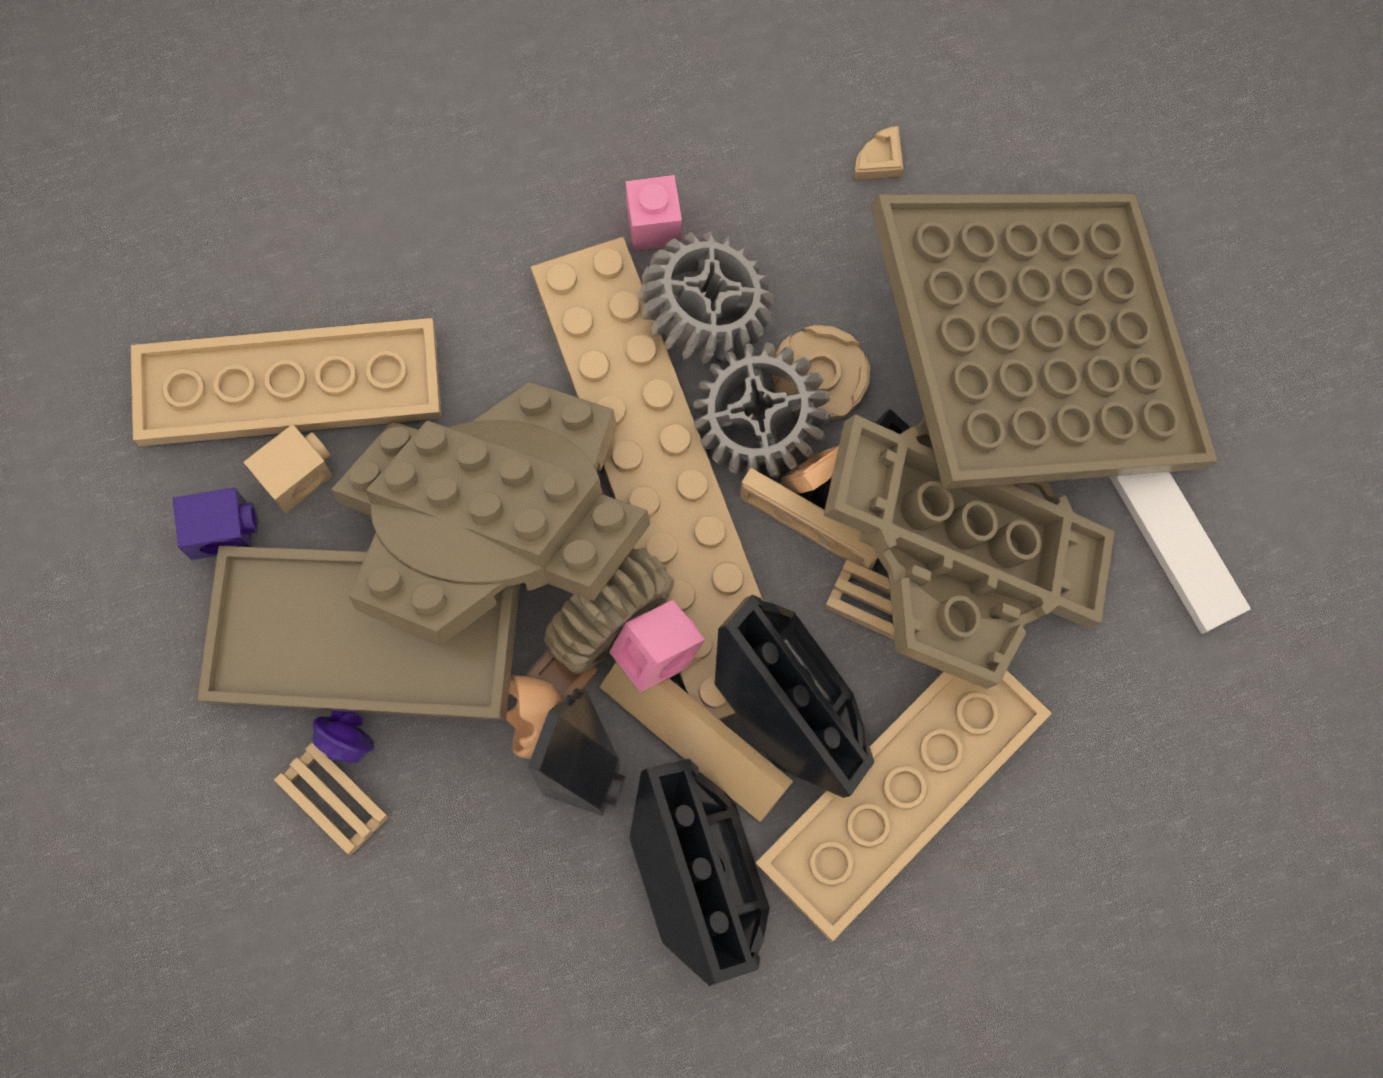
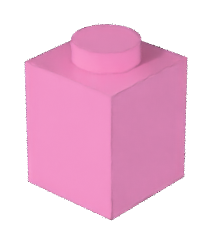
M675 175L625 181L626 208L633 252L664 248L667 242L673 238L681 242L682 218Z

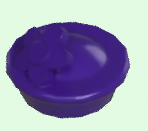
M332 711L330 717L320 716L313 720L314 732L312 742L315 747L328 755V759L358 763L367 753L374 750V741L368 734L356 727L363 723V718L356 715L357 712Z

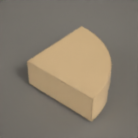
M898 126L880 130L876 133L875 137L864 145L857 156L854 180L897 178L902 176L904 169Z

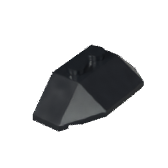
M755 595L745 597L718 628L715 686L777 768L842 798L851 796L874 764L871 749L865 745L864 726L854 693L795 612L774 603L762 601L760 597Z
M685 759L646 768L641 771L629 839L662 943L708 986L758 970L761 958L758 954L764 940L770 907L757 868L754 865L755 862L736 805L711 780L698 772L699 767L691 759Z

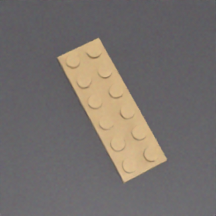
M433 318L131 345L133 441L139 447L280 434L292 424L299 432L388 424L391 421L399 423L442 419L436 331Z
M1007 670L1000 684L988 689L943 672L869 747L874 758V764L852 795L842 798L826 791L754 865L830 942H833L1052 713Z

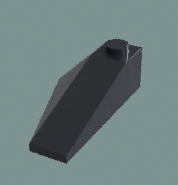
M575 688L572 695L568 694L564 703L559 702L548 711L528 765V769L542 795L602 816L606 804L616 806L626 776L618 774L620 767L619 758L587 691Z

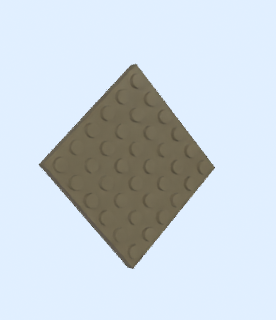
M1136 194L878 195L870 206L943 489L1207 469L1218 462Z

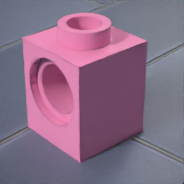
M671 600L626 622L609 653L641 693L687 669L705 639L698 631L695 623L684 614L674 600Z

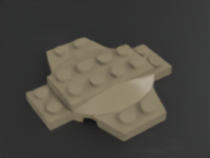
M528 382L472 422L444 427L426 421L417 430L391 421L331 489L337 504L371 516L376 531L349 595L354 609L442 646L495 607L497 603L494 596L508 586L525 583L527 590L530 591L550 584L594 601L650 526L646 509L603 495L597 471L602 470L617 424L613 409Z
M856 414L844 421L824 516L861 531L859 541L874 548L880 562L888 572L897 653L988 689L1000 684L1027 633L1023 628L1025 624L1050 612L1086 628L1101 624L1115 531L1073 513L1066 495L1057 498L1048 481L943 489L925 416L917 427L913 426L901 434Z

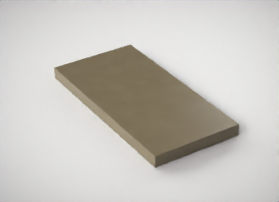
M218 546L197 701L207 704L506 721L520 584L508 586L494 596L497 603L495 607L441 646L354 609L349 595L367 555L366 551Z

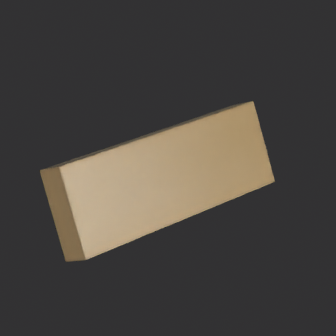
M752 468L749 469L741 483L740 500L842 559L850 560L870 570L873 569L879 558L872 546L859 541L861 531L824 516V509Z

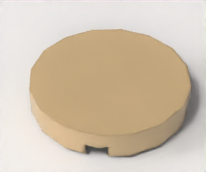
M813 325L803 328V331L797 332L793 336L791 334L783 340L776 352L777 358L781 350L789 347L794 352L793 363L802 357H806L811 363L807 374L813 372L820 373L823 383L816 390L827 391L830 401L817 408L829 412L831 416L830 422L844 419L858 408L869 387L870 364L867 356L865 358L864 352L859 348L860 344L852 335L836 327ZM771 375L774 393L786 392L788 396L799 394L798 388L793 383L782 377ZM800 411L795 412V416L798 418L800 416Z

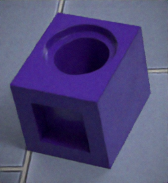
M236 488L173 497L178 548L191 560L217 556L218 546L252 547L251 534L258 532L256 510L253 503H247Z

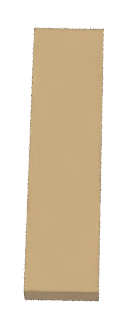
M615 662L599 687L681 757L691 759L699 767V772L711 780L759 822L765 818L793 782L670 678L640 693L619 664Z

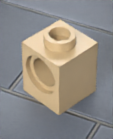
M293 424L243 462L285 514L333 477L325 463V460L331 456L325 446L312 432L303 437Z

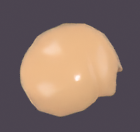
M511 674L509 694L517 698V703L514 708L507 711L506 720L516 729L513 737V753L521 758L531 759L548 711L559 702L563 703L560 693L546 680L532 676Z

